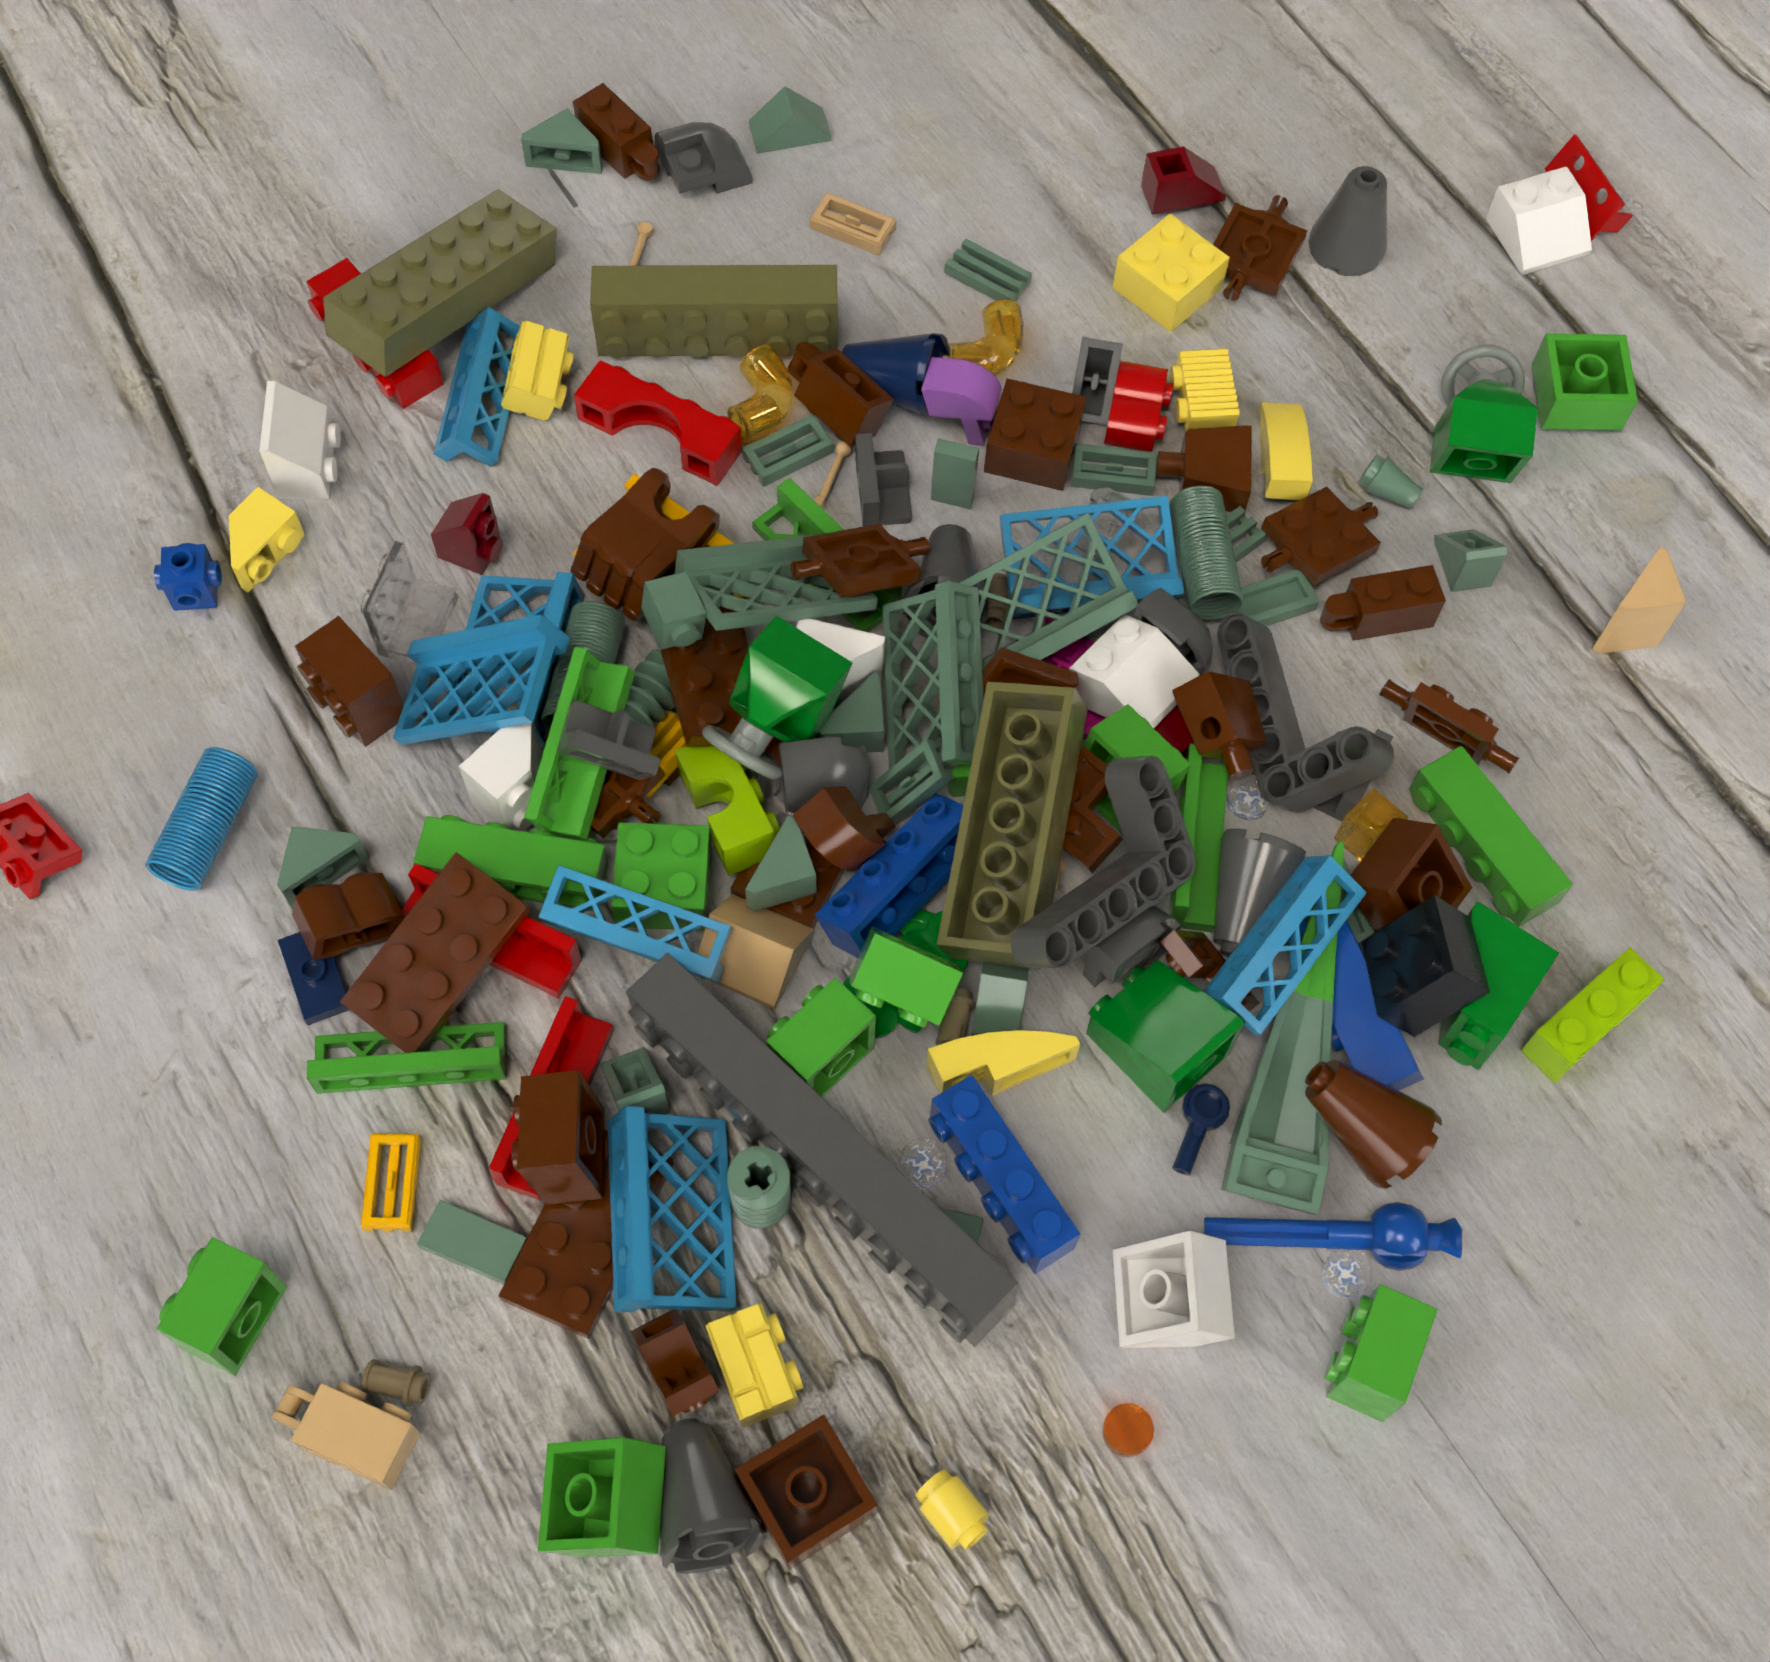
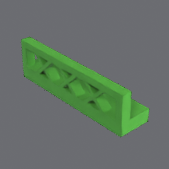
M791 478L777 486V504L752 522L753 530L764 540L817 535L844 530ZM784 516L794 526L793 535L775 534L768 526ZM809 583L812 586L829 590V588L823 587L814 583ZM902 586L896 589L872 591L878 598L877 606L879 609L866 619H863L857 612L841 615L856 630L869 633L883 622V605L902 600Z
M574 647L524 816L526 820L544 832L587 841L607 769L557 752L570 703L576 700L612 713L625 709L635 672L629 666L600 662L585 648Z
M1190 743L1185 759L1191 766L1180 785L1179 808L1194 850L1196 862L1192 876L1170 893L1169 915L1175 918L1181 925V929L1212 933L1215 924L1220 844L1223 835L1228 773L1225 765L1202 762V756L1197 751L1195 744Z
M504 1022L442 1026L431 1041L442 1040L451 1050L373 1055L382 1045L393 1044L378 1031L315 1036V1060H307V1080L317 1094L506 1080V1027ZM494 1036V1046L467 1048L477 1037ZM452 1039L461 1040L456 1044ZM357 1046L367 1047L363 1051H361ZM348 1047L357 1055V1057L327 1059V1049Z

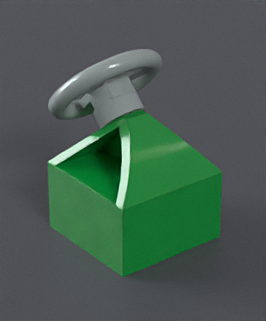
M1495 345L1474 346L1459 353L1446 367L1442 377L1441 392L1448 407L1435 425L1430 463L1431 473L1512 483L1533 457L1538 408L1522 395L1525 384L1524 370L1516 356L1507 349ZM1491 357L1506 364L1507 368L1490 373L1488 371H1478L1468 362L1477 358ZM1458 373L1468 381V387L1455 395L1454 379ZM1512 381V386H1511V387H1509V386H1507V385L1504 384V383H1507V382Z
M775 616L749 646L728 704L742 716L735 730L731 734L716 726L707 725L703 728L702 735L709 743L742 765L768 778L778 779L782 776V768L765 755L763 751L767 748L773 736L784 742L813 739L829 720L853 662L780 617Z

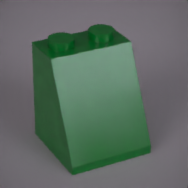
M1477 901L1468 916L1471 918L1490 993L1440 1022L1438 1045L1445 1048L1448 1055L1456 1062L1465 1066L1471 1065L1479 1070L1505 1038L1559 955V952Z
M1156 960L1146 970L1142 966L1136 968L1123 981L1122 987L1124 989L1114 998L1105 995L1090 1009L1088 1014L1091 1018L1086 1034L1165 1113L1230 1054L1245 1022L1237 1014L1159 960Z

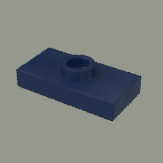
M300 932L278 940L303 1018L307 1025L350 1010L340 1002L347 991L335 956L313 959Z

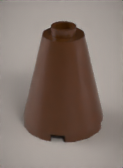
M1332 1060L1328 1063L1322 1061L1316 1064L1308 1073L1305 1079V1084L1307 1085L1305 1095L1365 1177L1376 1187L1384 1189L1392 1187L1386 1180L1395 1175L1405 1180L1426 1160L1435 1147L1438 1136L1432 1130L1435 1122L1442 1126V1119L1430 1106L1338 1060Z

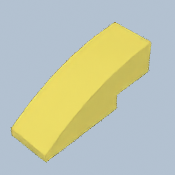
M1261 402V473L1264 474L1265 498L1301 500L1308 496L1313 483L1310 439L1302 405Z
M1013 1030L988 1032L955 1039L929 1048L926 1066L939 1093L973 1075L977 1082L984 1079L991 1095H994L1075 1061L1080 1042L1076 1036L1048 1031Z

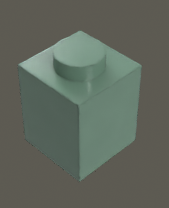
M687 572L646 581L641 609L660 650L674 646L685 647L696 640L702 639L707 613Z

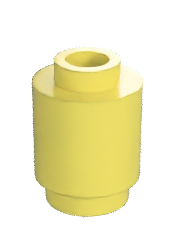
M943 1469L931 1477L915 1494V1497L922 1504L919 1510L950 1549L961 1544L965 1550H968L988 1532L989 1529L984 1523L990 1514L958 1475L952 1477L947 1469Z

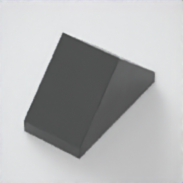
M1082 337L1072 394L1087 397L1083 421L1102 425L1108 424L1123 343Z

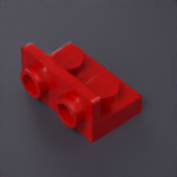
M28 792L0 804V868L3 870L7 881L13 887H19L29 899H33L40 895L42 879L80 863L83 850Z

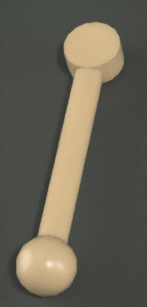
M641 222L637 226L639 238L629 266L638 265L646 239L653 235V226L649 222Z
M841 441L836 445L837 455L819 495L815 497L814 501L822 509H824L826 497L844 457L849 456L852 448L845 441Z

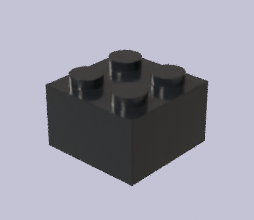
M1436 895L1361 941L1378 1017L1413 1037L1490 993L1471 918Z

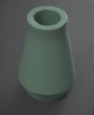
M1377 454L1358 481V483L1366 487L1364 492L1400 504L1408 510L1423 491V488L1415 484L1388 456L1384 459Z

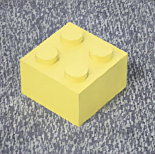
M1170 213L1118 256L1112 288L1169 332H1172L1222 289L1230 257Z

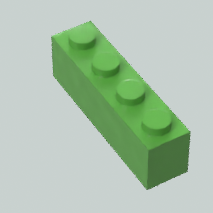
M1462 746L1418 771L1409 788L1416 806L1421 811L1427 812L1438 825L1448 845L1454 847L1465 860L1471 876L1475 880L1482 882L1494 897V903L1501 914L1509 917L1516 926L1520 927L1560 903L1573 883Z
M444 815L441 818L426 816L413 861V866L416 863L439 874L457 852L518 899L544 903L558 865L604 881L609 864L605 845L599 844L596 840L587 837V841L555 837L540 829H533L529 832L511 830L508 826L497 822H488L485 825L468 823L454 815ZM567 879L557 904L575 908L588 902L589 898L582 884ZM592 888L595 897L601 895L602 891Z

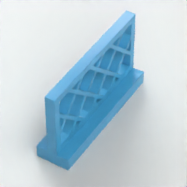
M1168 496L1009 513L999 516L1004 557L1022 548L1012 540L1011 524L1027 522L1040 533L1036 538L1038 540L1051 533L1049 529L1057 519L1069 518L1073 521L1079 516L1089 513V515H1092L1091 519L1094 522L1099 514L1110 513L1122 522L1123 525L1111 541L1099 533L1107 551L1110 550L1129 565L1121 575L1127 591L1132 590L1138 603L1152 591L1159 588L1166 590L1176 599L1184 595L1182 577L1178 576ZM1158 507L1160 526L1151 536L1135 524L1133 519L1141 509ZM1134 510L1129 518L1122 513V511ZM1050 520L1046 527L1037 521ZM1127 527L1147 542L1134 560L1114 545ZM1083 528L1069 546L1065 545L1064 552L1082 557L1073 550V547L1084 535ZM1160 533H1162L1163 545L1156 540ZM1059 539L1052 543L1057 546ZM1150 546L1165 556L1167 572L1151 574L1138 564ZM1031 555L1029 562L1046 575L1044 578L1048 579L1050 569ZM1022 559L1017 564L1014 563L1009 567L1019 569ZM1090 567L1087 579L1093 574L1099 580L1087 581L1084 591L1100 595L1111 589L1112 586L1107 576L1100 570ZM1133 569L1140 574L1139 576L1127 577ZM1006 572L1010 598L1017 575ZM1056 575V582L1076 588L1077 583L1068 584ZM1039 583L1035 588L1020 589L1017 602L1039 609L1045 584ZM1053 587L1046 611L1054 614L1069 612L1074 594ZM1081 596L1079 606L1091 599ZM1015 608L1012 619L1036 617L1037 614Z
M557 572L555 580L481 575L465 630L490 625L493 622L495 624L501 623L499 618L520 606L527 615L526 617L542 614L565 633L572 607L583 602L585 596L573 573ZM491 590L508 591L511 595L510 598L492 610L487 605ZM537 593L549 594L547 603L533 612L524 603ZM559 655L552 656L534 718L540 744H546L543 742V737L546 732H549L543 725L541 717ZM534 659L526 663L528 668L534 663ZM504 665L496 666L486 676L488 680H490ZM467 672L463 673L454 682L456 686L466 677ZM508 681L504 684L506 689L511 686ZM481 682L464 698L465 700L474 696L483 687ZM524 693L521 695V698L519 697L516 700L518 709H520ZM490 700L475 713V716H480L494 702ZM457 706L442 719L443 722H447L456 713ZM500 728L481 732L496 733Z
M540 614L411 641L407 656L415 661L417 666L393 739L404 745L533 723L552 656L566 653L570 637ZM534 659V663L522 674L519 670L529 660ZM504 665L490 680H488L486 676L496 666ZM470 672L457 686L454 682L463 673ZM430 676H434V677L438 678V679L426 690L429 677H430ZM514 676L516 681L499 696L497 691ZM481 682L483 687L466 702L464 698ZM449 689L450 693L434 708L432 704ZM524 693L520 709L509 711L508 707ZM491 698L494 703L480 716L476 717L475 713ZM459 705L460 709L447 722H443L442 719ZM426 710L428 715L414 727L416 719Z
M625 1106L608 1120L614 1312L633 1313L639 1308L731 1312L737 1308L731 1204L727 1183L726 1120L644 1113V1107ZM647 1127L660 1128L674 1143L662 1156L648 1143ZM678 1130L686 1131L683 1134H681ZM694 1131L711 1132L713 1152L706 1159L687 1140ZM677 1148L697 1167L685 1181L666 1162ZM656 1170L676 1189L664 1203L650 1190L649 1177ZM701 1173L715 1186V1199L708 1206L689 1187ZM680 1195L700 1214L687 1228L668 1209ZM659 1217L678 1236L666 1251L652 1238L651 1225ZM703 1220L717 1232L718 1245L711 1253L691 1234ZM683 1242L702 1261L690 1276L670 1257ZM653 1256L657 1259V1261L654 1264ZM661 1265L681 1285L672 1296L654 1295L653 1274ZM706 1268L720 1281L721 1298L707 1297L694 1283ZM685 1291H687L690 1296H681V1295H682Z

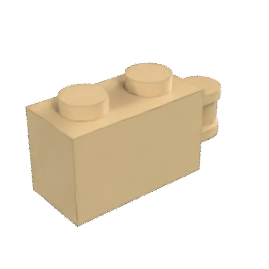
M340 1382L337 1389L321 1383L315 1395L288 1385L281 1401L271 1416V1419L295 1430L291 1441L301 1449L392 1490L420 1435V1432L409 1423L412 1414L388 1402L384 1403L381 1410L364 1402L367 1397L366 1393L344 1382ZM305 1402L309 1404V1407L300 1422L294 1418L301 1404Z

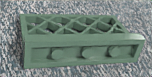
M1089 513L1078 517L958 582L973 586L984 580L982 589L979 590L980 617L986 598L1008 605L1001 629L980 623V629L999 635L994 653L982 659V671L999 648L1004 646L1006 637L1016 641L1003 648L1042 660L1135 609L1139 604L1132 590L1127 591ZM1080 527L1083 528L1090 542L1085 558L1064 552L1069 533ZM1059 539L1057 549L1047 546ZM1038 550L1054 555L1048 579L1026 572L1031 554ZM1094 553L1096 554L1100 563L1092 561ZM1061 558L1083 564L1076 588L1055 581ZM1022 559L1019 570L1009 567ZM1090 567L1104 571L1112 588L1100 595L1084 591ZM1004 571L1017 575L1010 599L988 593L993 574ZM1024 578L1045 584L1039 609L1017 602ZM1053 587L1074 594L1069 612L1062 616L1046 611ZM1081 596L1091 599L1079 606ZM1015 608L1037 614L1032 632L1025 636L1008 632ZM1044 617L1053 619V621L1041 627Z
M814 535L677 550L675 574L687 572L707 613L706 618L716 631L769 624L775 616L787 622L876 610L878 600L873 592L862 593L856 597H840L825 578L818 575L800 578L799 580H795V577L793 578L791 562L807 559L802 553L803 537ZM809 583H814L823 587L829 588V590L809 585ZM772 587V588H775V589H778V590H782V591L788 592V593H790V594H789V595L782 594V593H779V592L770 590V588ZM730 593H736L748 597L750 599L745 600L739 597L730 595ZM801 596V597H804V598H808V599L814 600L815 602H808V601L799 599V597ZM759 602H765L777 607H768L759 604ZM721 606L737 612L722 613L719 610V607Z
M945 581L935 584V590L883 605L889 769L904 758V748L909 740L917 747L925 739L937 740L940 734L942 738V761L947 762L944 768L961 764L971 765L984 701L979 588ZM936 603L937 623L933 626L926 618ZM906 612L912 619L902 635L899 632L898 614ZM922 628L929 636L920 652H918L911 644ZM938 646V668L935 670L928 661ZM907 654L914 662L904 678L901 675L900 663ZM922 671H924L931 680L922 695H920L913 687ZM938 690L940 692L939 713L930 706ZM907 697H909L916 705L908 719L905 720L902 717V705ZM925 714L931 720L932 725L922 739L915 729ZM926 760L909 775L916 774L928 764V761Z

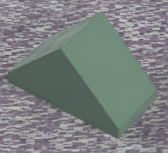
M786 86L749 119V127L757 154L831 141V134L823 108Z
M568 108L522 134L521 142L526 167L602 174L603 167L599 141Z
M1474 529L1434 535V544L1451 592L1491 587L1507 556L1506 545Z
M873 672L831 713L829 720L817 733L815 739L841 737L842 745L853 747L865 745L868 752H884L881 676Z
M788 815L745 889L747 908L753 911L817 893L816 873L800 827L791 815Z
M292 826L277 886L293 910L295 896L300 894L302 890L314 884L330 885L368 860L369 857L356 833Z
M983 963L971 1036L988 1032L1019 1030L1029 968Z
M645 1047L600 1063L618 1112L625 1106L644 1107V1113L663 1115L670 1113L665 1089Z

